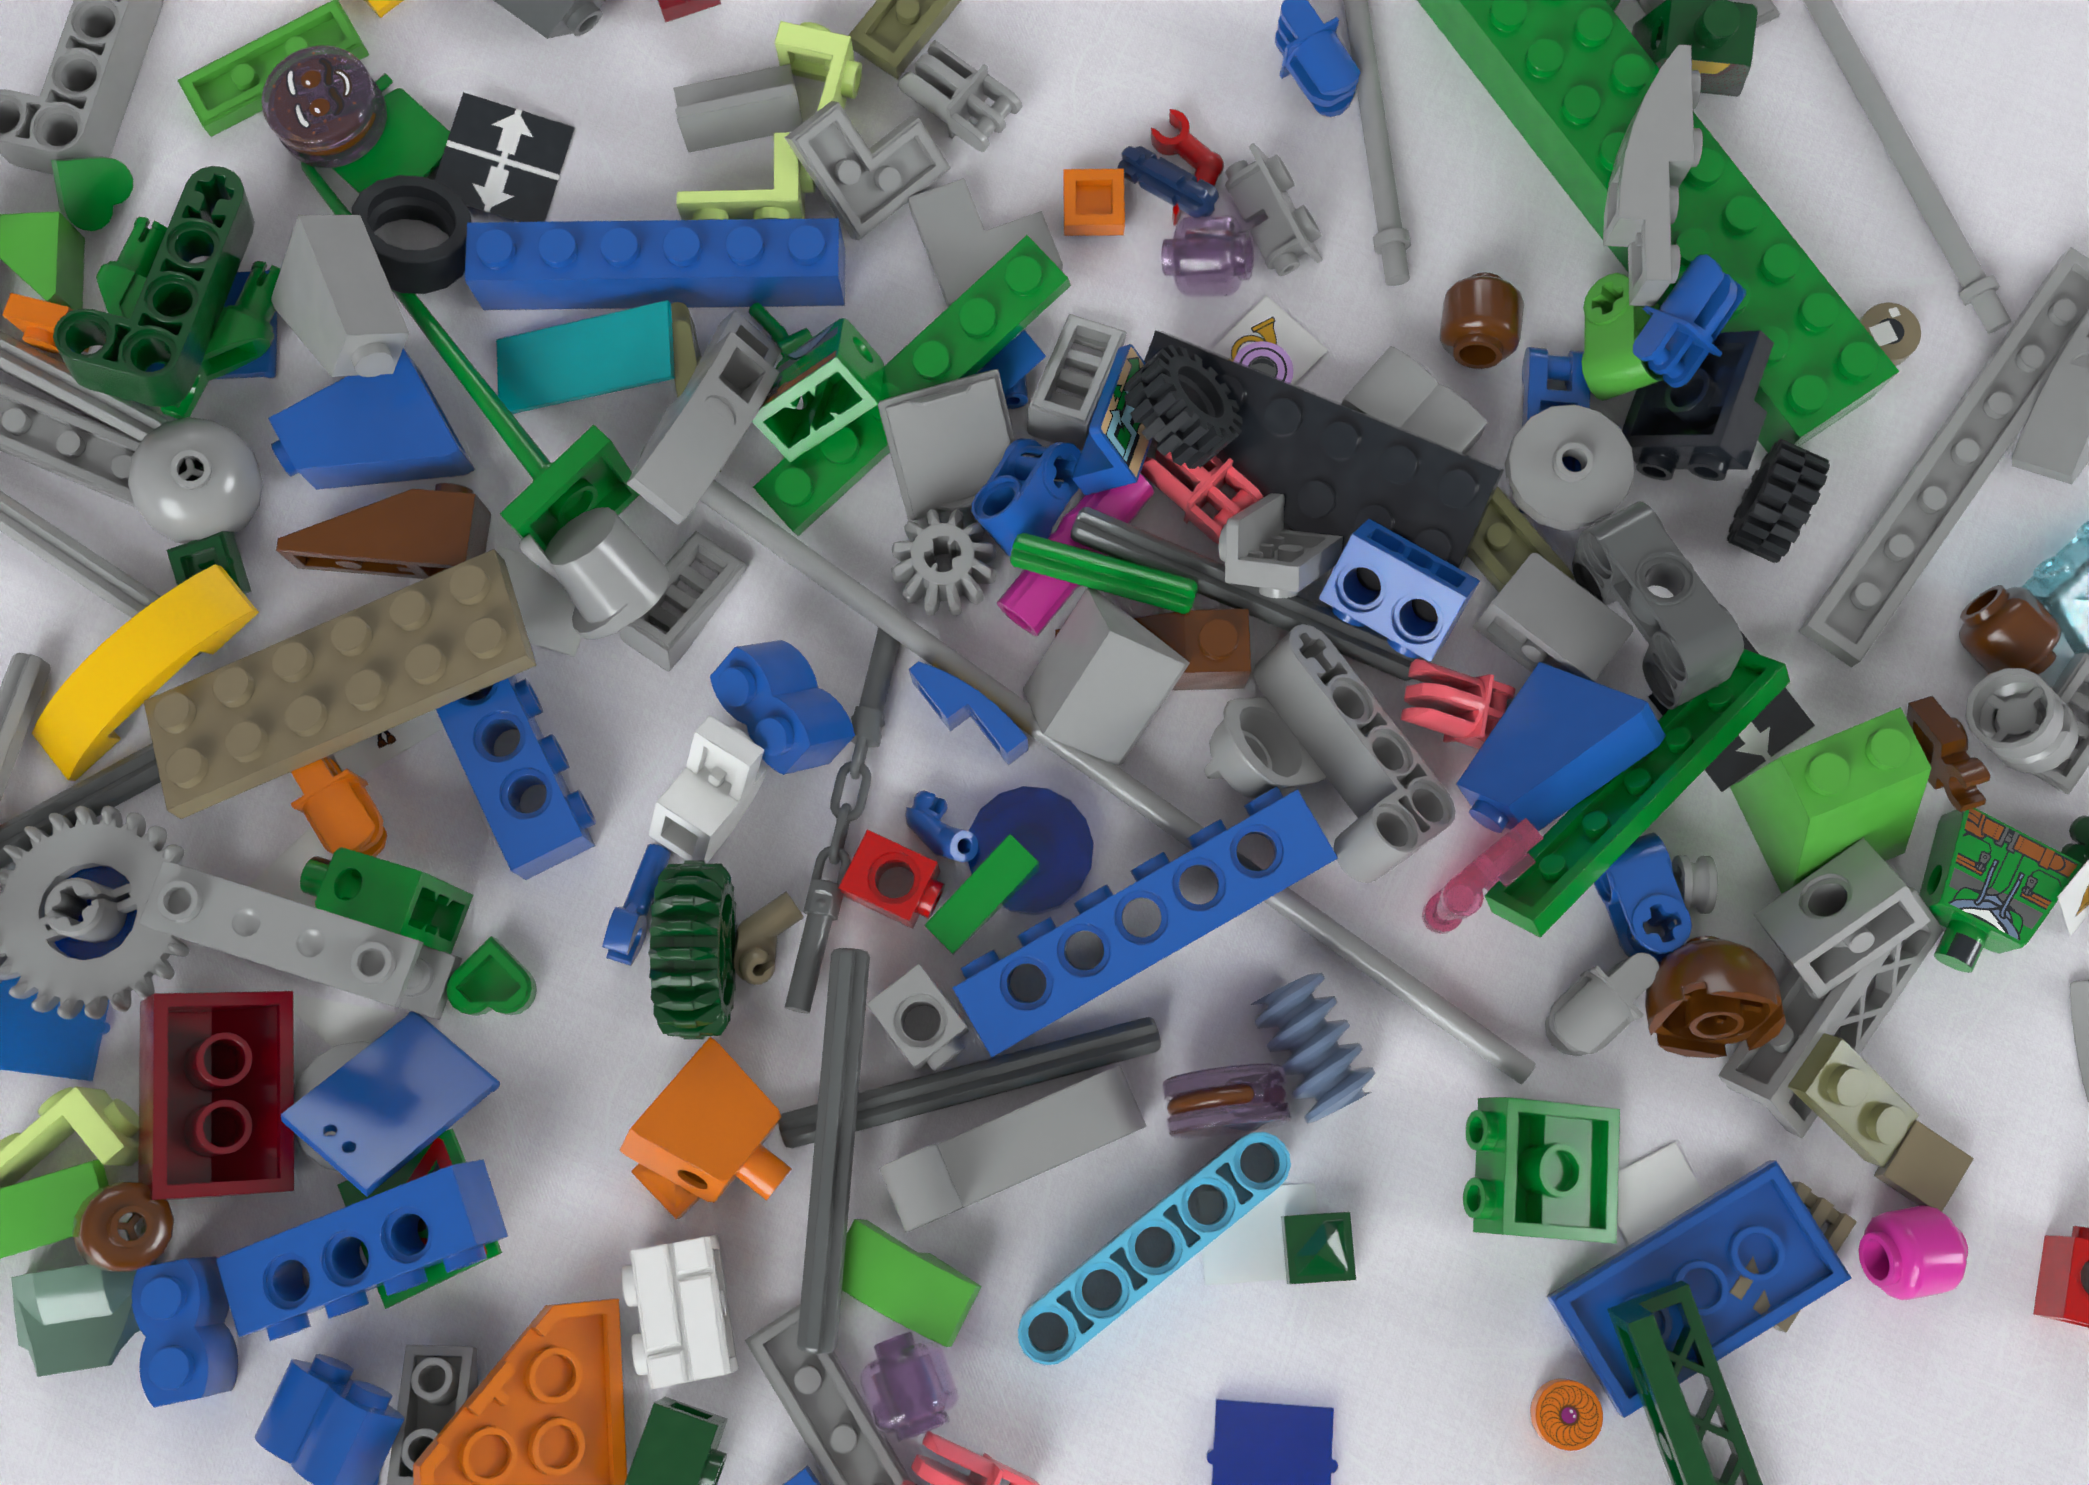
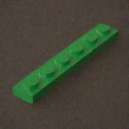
M1026 235L884 366L880 400L975 375L1071 286L1069 278ZM878 405L793 461L789 462L784 458L753 486L755 491L797 536L801 535L890 453Z
M1743 649L1739 661L1728 680L1673 710L1669 709L1658 720L1666 735L1661 744L1572 807L1484 895L1491 912L1541 938L1790 683L1786 664Z

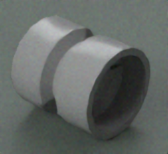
M2003 669L1991 673L1975 685L1967 699L1965 716L1970 731L2007 767L2021 773H2042L2058 767L2070 757L2078 742L2079 725L2074 712L2038 674L2028 670Z

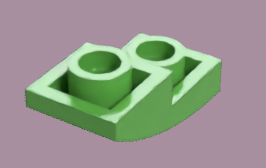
M96 1159L0 1188V1259L73 1237L74 1216L82 1202L97 1189L109 1185L104 1165L100 1160Z
M854 1219L846 1237L842 1291L904 1327L945 1347H952L982 1286L931 1253L916 1252L870 1221Z

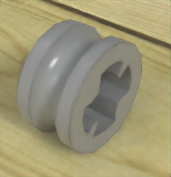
M1686 855L1675 856L1672 861L1674 878L1687 911L1690 906H1694L1700 914L1712 913L1718 891V875L1714 859L1711 856H1700L1693 863L1690 862Z

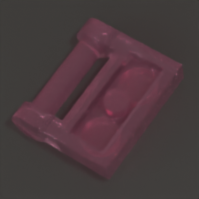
M1527 818L1523 819L1428 900L1423 907L1422 918L1429 930L1437 934H1447L1459 926L1462 919L1472 916L1482 906L1484 899L1483 888L1489 891L1498 881L1506 888L1536 863L1528 851L1539 843L1543 837Z

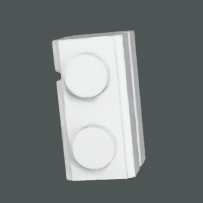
M718 1235L630 1251L632 1265L622 1267L621 1278L627 1306H638L641 1333L633 1334L631 1339L632 1358L637 1375L648 1374L649 1388L656 1389L723 1376L738 1370Z

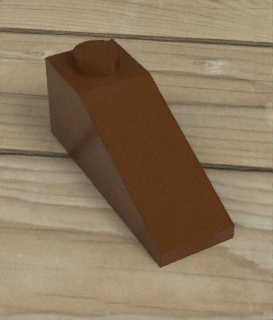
M439 483L435 485V490L410 489L280 537L277 540L276 551L299 569L426 579L486 552L491 512L479 497L473 494L472 489L453 483Z
M1248 609L1191 610L1187 614L1169 612L1133 618L1190 662L1172 691L1245 688L1251 673ZM1060 629L1055 630V637L1059 633Z

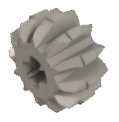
M930 509L926 513L927 528L923 529L917 523L908 521L904 529L909 541L893 543V556L901 562L891 568L894 582L907 583L902 592L907 603L916 602L925 596V613L932 616L938 611L941 601H948L949 611L953 616H958L962 612L960 597L965 596L972 603L980 604L984 600V596L978 584L995 582L996 570L986 563L996 558V547L994 543L981 542L985 535V529L979 522L963 529V513L958 509L950 514L948 523H940L937 511ZM949 554L952 570L939 572L936 556Z

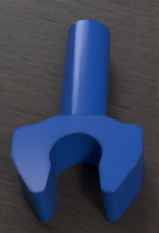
M656 844L647 845L623 907H615L609 920L602 945L603 948L609 949L606 956L607 959L632 966L646 938V917L654 899V888L657 886L658 877L663 869L666 868L672 854L668 849Z

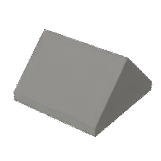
M1087 588L1022 690L1031 706L1043 736L1119 766L1124 763L1190 662L1096 589Z

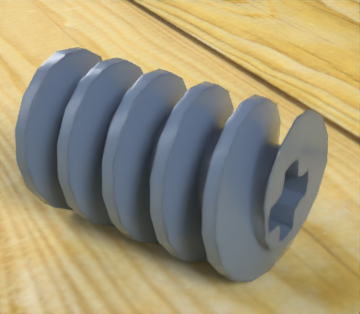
M1323 973L1308 974L1250 1004H1266L1267 1006L1255 1020L1257 1029L1278 1027L1280 1030L1267 1044L1269 1052L1290 1050L1292 1053L1279 1069L1282 1076L1303 1074L1304 1076L1302 1082L1292 1092L1294 1099L1315 1098L1317 1101L1304 1117L1307 1124L1318 1121L1371 1093L1364 1092L1363 1088L1375 1075L1373 1067L1352 1069L1350 1066L1363 1050L1360 1043L1339 1045L1337 1042L1350 1027L1348 1020L1326 1021L1325 1016L1337 1003L1335 996L1314 998L1312 995L1325 979Z

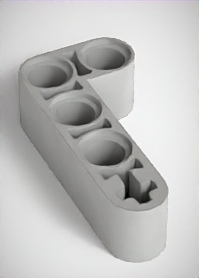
M73 0L40 96L0 89V154L15 166L53 174L51 163L53 159L110 157L163 5V0Z
M1296 625L1257 662L1253 673L1260 691L1358 818L1341 832L1334 842V852L1338 857L1336 860L1349 877L1363 883L1376 881L1412 856L1452 824L1455 820L1456 810L1447 790L1322 631L1310 625Z
M1119 1065L942 1143H935L885 1164L879 1169L905 1232H909L1147 1126Z

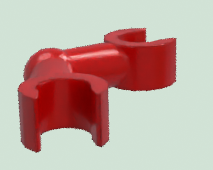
M1169 109V123L1178 129L1180 134L1176 137L1168 138L1155 128H1151L1153 147L1163 155H1179L1195 169L1194 175L1197 178V182L1202 179L1215 186L1218 177L1224 169L1222 157L1218 153L1211 151L1189 133L1190 125L1184 113L1175 109ZM1178 204L1172 208L1174 226L1177 225L1182 213ZM1201 216L1199 234L1207 230L1210 225L1211 216L1208 218Z

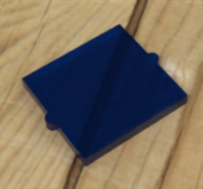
M20 977L3 980L0 983V1070L93 1082L102 1035L110 1031V1024L105 1022L110 1000H108L105 1014L100 1019L87 1017L84 1012V1004L80 1013L73 1019L68 1020L61 1018L57 1014L60 1002L48 1012L35 1011L31 1005L37 999L38 992L25 999L12 997L9 994V990L17 985Z
M1215 1399L1213 1449L1206 1452V1459L1212 1464L1211 1485H1331V1473H1335L1338 1469V1463L1332 1458L1334 1408Z

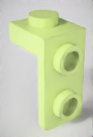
M780 21L774 42L780 66L790 64L794 76L825 82L817 112L831 101L839 102L844 109L847 98H856L862 77V63L856 62L854 59L851 36L831 32L826 27L812 22H804L797 25Z
M791 132L774 133V189L677 192L676 206L681 219H805V193H815L816 184L784 138Z
M75 1086L74 1088H65L55 1093L38 1109L40 1117L22 1133H14L0 1140V1188L15 1184L75 1131L103 1165L132 1166L139 1158V1116L123 1101L119 1099L112 1100L106 1091L102 1089Z

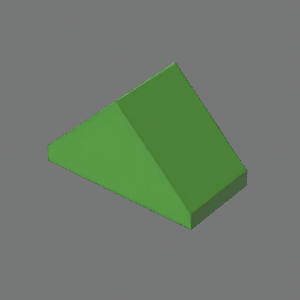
M59 211L0 214V259L47 302L70 307L73 311L82 309L85 237Z

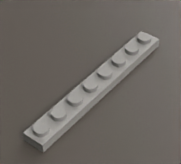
M2072 247L2059 258L1800 628V633L1848 666L1853 667L1861 662L2027 422L2054 366L2089 311V258Z

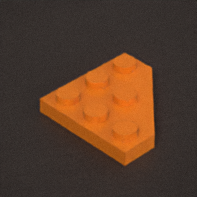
M619 1298L545 1305L413 1464L414 1485H624L627 1478Z

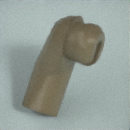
M787 891L743 920L737 928L733 965L737 975L747 983L761 985L773 976L775 972L778 935L804 918Z

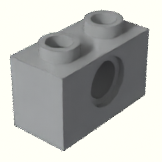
M1864 838L1793 888L1780 894L1773 902L1754 914V917L1818 998L1827 994L1931 922L1908 886Z

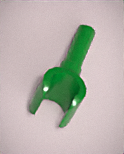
M758 302L749 308L748 313L762 326L780 348L782 358L812 338L807 327L788 335L784 326H781Z

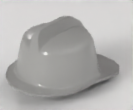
M1265 696L1246 699L1237 698L1227 702L1223 711L1224 720L1215 729L1209 742L1212 759L1204 769L1208 779H1225L1234 790L1243 796L1254 799L1277 786L1280 790L1284 787L1315 784L1327 778Z

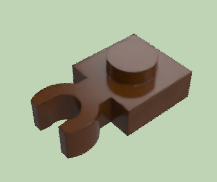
M1933 696L1908 703L1906 718L1931 766L1928 782L1935 790L1944 787L1949 801L1960 812L1985 805L1986 798L1976 785L1990 781L1991 775L1981 760L1976 757H1970L1966 753L1968 750V737L1961 722L1955 717H1950Z

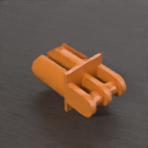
M327 756L291 772L304 795L290 804L294 809L304 813L323 847L328 852L334 854L339 847L376 857L384 849L387 831L383 826L384 821L379 810L365 789L369 785L367 780L349 769L342 771L339 765Z

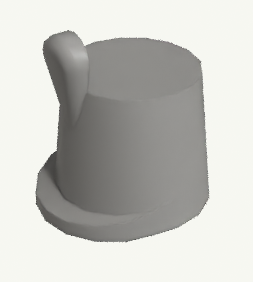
M608 507L592 509L570 520L551 539L545 552L530 534L519 542L520 550L530 560L561 583L575 605L572 616L573 628L585 639H600L613 635L641 618L656 605L665 593L670 580L668 568L616 512Z

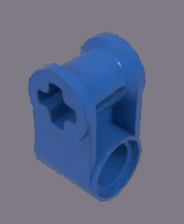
M1020 438L1013 441L1007 447L1002 460L987 483L975 495L971 512L1007 556L1010 557L1014 540L1018 534L1027 533L1048 539L1061 513L1072 496L1079 490L1072 476L1081 452L1074 444L1056 442L1049 447H1042L1041 444L1032 439Z
M1654 832L1639 836L1594 882L1600 898L1605 903L1623 952L1628 957L1637 953H1647L1658 962L1670 952L1684 945L1690 937L1692 923L1674 878L1672 863L1663 841ZM1648 922L1650 926L1661 925L1665 935L1661 938L1658 933L1646 934L1643 924Z

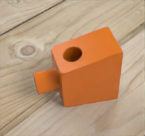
M711 1036L633 1124L619 1150L628 1158L703 1200L713 1203L721 1196L735 1177L739 1178L767 1201L792 1170L790 1166L762 1145L782 1117L779 1109Z

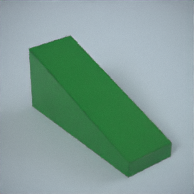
M1009 834L924 926L954 955L1039 871V862Z

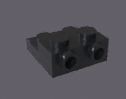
M1761 330L1720 333L1713 345L1722 352V355L1718 357L1708 353L1693 377L1681 387H1671L1663 379L1636 390L1622 432L1632 447L1633 461L1637 464L1636 469L1638 472L1652 479L1666 481L1673 478L1675 469H1688L1689 472L1697 477L1711 481H1721L1725 479L1728 470L1748 469L1767 415V411L1755 402L1754 399L1774 342Z

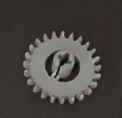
M78 806L75 809V814L77 815L75 827L65 816L51 813L49 820L52 823L53 835L49 836L41 829L26 826L24 830L29 836L33 847L30 851L14 845L4 846V851L10 855L16 867L14 870L0 869V883L5 886L3 892H0V957H8L0 966V979L10 980L20 977L17 985L9 990V994L14 998L25 999L38 992L37 999L31 1005L35 1011L48 1012L60 1002L57 1014L61 1018L69 1020L76 1017L85 1004L84 1012L86 1016L91 1019H100L105 1014L108 1000H110L113 1009L126 1012L131 1007L132 990L139 996L147 998L155 992L151 979L154 974L169 980L174 977V969L167 960L170 955L185 957L189 954V948L178 937L137 925L163 860L178 864L184 856V849L175 844L168 845L162 850L167 839L166 830L160 826H152L148 829V833L145 834L146 821L138 813H129L126 817V823L123 825L121 813L112 806L103 807L100 822H98L95 813L85 806ZM103 866L113 868L124 875L129 884L112 889L88 879L78 877L67 878L81 869ZM89 899L93 900L91 901L92 905L88 906L87 900ZM137 909L132 931L119 947L103 957L88 960L74 959L58 949L55 944L56 941L66 937L94 944L108 942L123 929L128 913ZM80 915H82L84 920L82 922L78 921Z

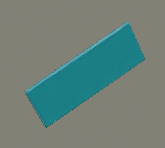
M666 300L496 339L498 397L512 414L675 379L671 302Z

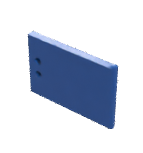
M410 1011L405 1018L281 1114V1121L365 1196H368L490 1093L495 1092L499 1088L500 1082L422 1015ZM329 1131L336 1133L335 1135H325Z

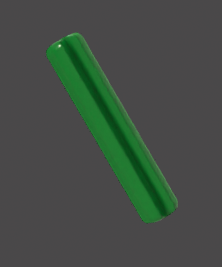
M1021 533L1016 536L1010 554V563L1014 567L1181 614H1187L1191 611L1198 590L1197 582L1192 579L1027 533Z

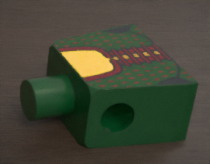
M1666 0L1633 25L1632 35L1659 69L1678 45H1691L1692 70H1698L1701 76L1700 93L1738 97L1742 92L1751 69L1758 7L1753 4L1731 2L1729 0ZM1656 41H1661L1659 46L1656 47Z

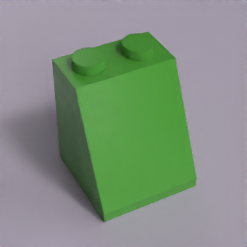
M1900 707L1781 756L1730 788L1782 894L1862 838L1872 846L1884 861L1904 854L1931 772V766Z

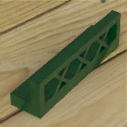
M1681 1280L1608 1308L1609 1316L1672 1485H1735L1739 1474L1743 1485H1763L1689 1284ZM1677 1304L1684 1326L1673 1351L1665 1347L1653 1313ZM1691 1346L1698 1363L1686 1358ZM1682 1366L1702 1374L1708 1388L1696 1415L1689 1411L1677 1379ZM1715 1410L1717 1412L1721 1426L1713 1422H1710ZM1706 1431L1727 1439L1731 1450L1730 1457L1720 1479L1713 1476L1701 1444Z

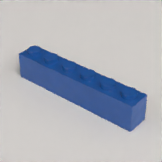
M839 218L467 223L465 282L483 310L628 309L666 300L671 303L681 302L688 308L751 307L757 302L763 307L845 306V246Z

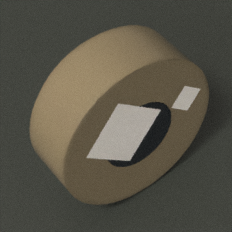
M1890 302L1877 304L1871 307L1859 319L1895 366L1905 361L1920 343L1921 327L1918 319L1909 309L1900 304Z

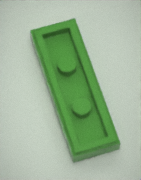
M332 0L177 81L203 128L212 137L272 106V101L279 85L290 69L294 70L299 67L298 63L303 65L320 58L334 57L355 63L370 54L339 0Z

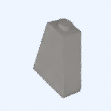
M298 215L271 297L274 309L331 377L357 375L375 377L381 374H393L409 331L361 216Z

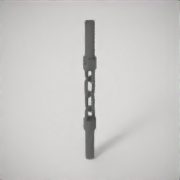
M879 627L859 706L855 707L854 714L851 716L855 737L850 741L855 744L852 761L840 767L830 801L832 814L837 818L831 846L824 848L816 858L803 910L807 914L784 1007L795 1012L809 1014L832 920L838 919L844 895L838 887L851 863L849 854L844 850L851 821L858 819L862 815L871 784L870 769L864 764L868 747L880 746L882 739L881 731L882 727L885 726L883 711L900 642ZM849 772L851 778L855 780L859 779L862 775L854 810H852L851 805L848 803H844L840 808V800L846 776ZM828 857L833 865L838 864L841 860L837 883L821 879L825 861Z

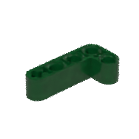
M209 166L199 169L190 176L185 184L130 319L95 309L84 308L70 311L60 318L55 325L53 339L72 378L80 386L154 407L176 405L186 398L193 386L254 230L255 221L242 180L234 171L225 167ZM197 257H209L202 262L190 263L191 260ZM177 309H189L186 313L180 316H167L169 313ZM91 346H103L100 350H98L95 353L88 355L81 354L84 350ZM154 363H168L158 371H145L147 367Z

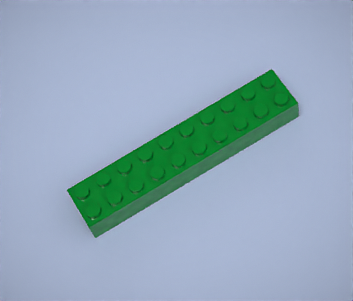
M1417 0L1603 240L1607 192L1617 152L1633 116L1660 70L1605 0ZM1693 112L1694 128H1700L1702 131L1703 146L1698 165L1690 168L1678 187L1679 206L1676 220L1671 225V245H1678L1680 248V270L1676 282L1669 284L1657 303L1660 306L1663 304L1691 261L1698 255L1710 256L1721 266L1723 273L1728 274L1746 290L1745 298L1721 333L1761 330L1774 342L1754 399L1755 402L1767 411L1758 441L1768 454L1772 445L1775 442L1777 443L1779 439L1800 447L1874 397L1899 370ZM1608 246L1628 272V247Z

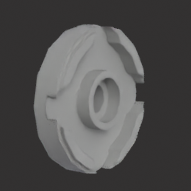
M1579 405L1553 406L1530 417L1511 441L1504 464L1506 479L1509 478V485L1513 490L1511 495L1518 507L1537 523L1562 531L1578 530L1582 526H1590L1608 518L1628 495L1635 472L1632 447L1620 427L1601 412ZM1570 456L1577 459L1581 464V471L1572 472L1566 469L1562 463V458Z

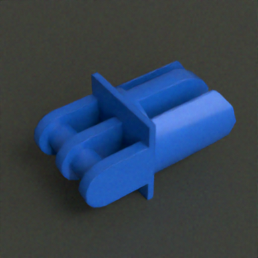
M1284 0L1281 5L1278 29L1275 34L1276 46L1283 55L1279 76L1283 79L1291 74L1319 114L1328 117L1341 115L1349 108L1361 71L1337 37L1336 31L1339 19L1335 17L1324 24L1308 0Z
M1698 255L1691 261L1659 310L1646 305L1643 308L1651 318L1633 344L1634 355L1641 361H1648L1649 368L1656 374L1663 375L1664 381L1671 387L1678 388L1685 385L1693 377L1708 353L1718 357L1722 355V352L1713 343L1745 298L1746 290L1728 274L1723 273L1721 266L1710 256Z

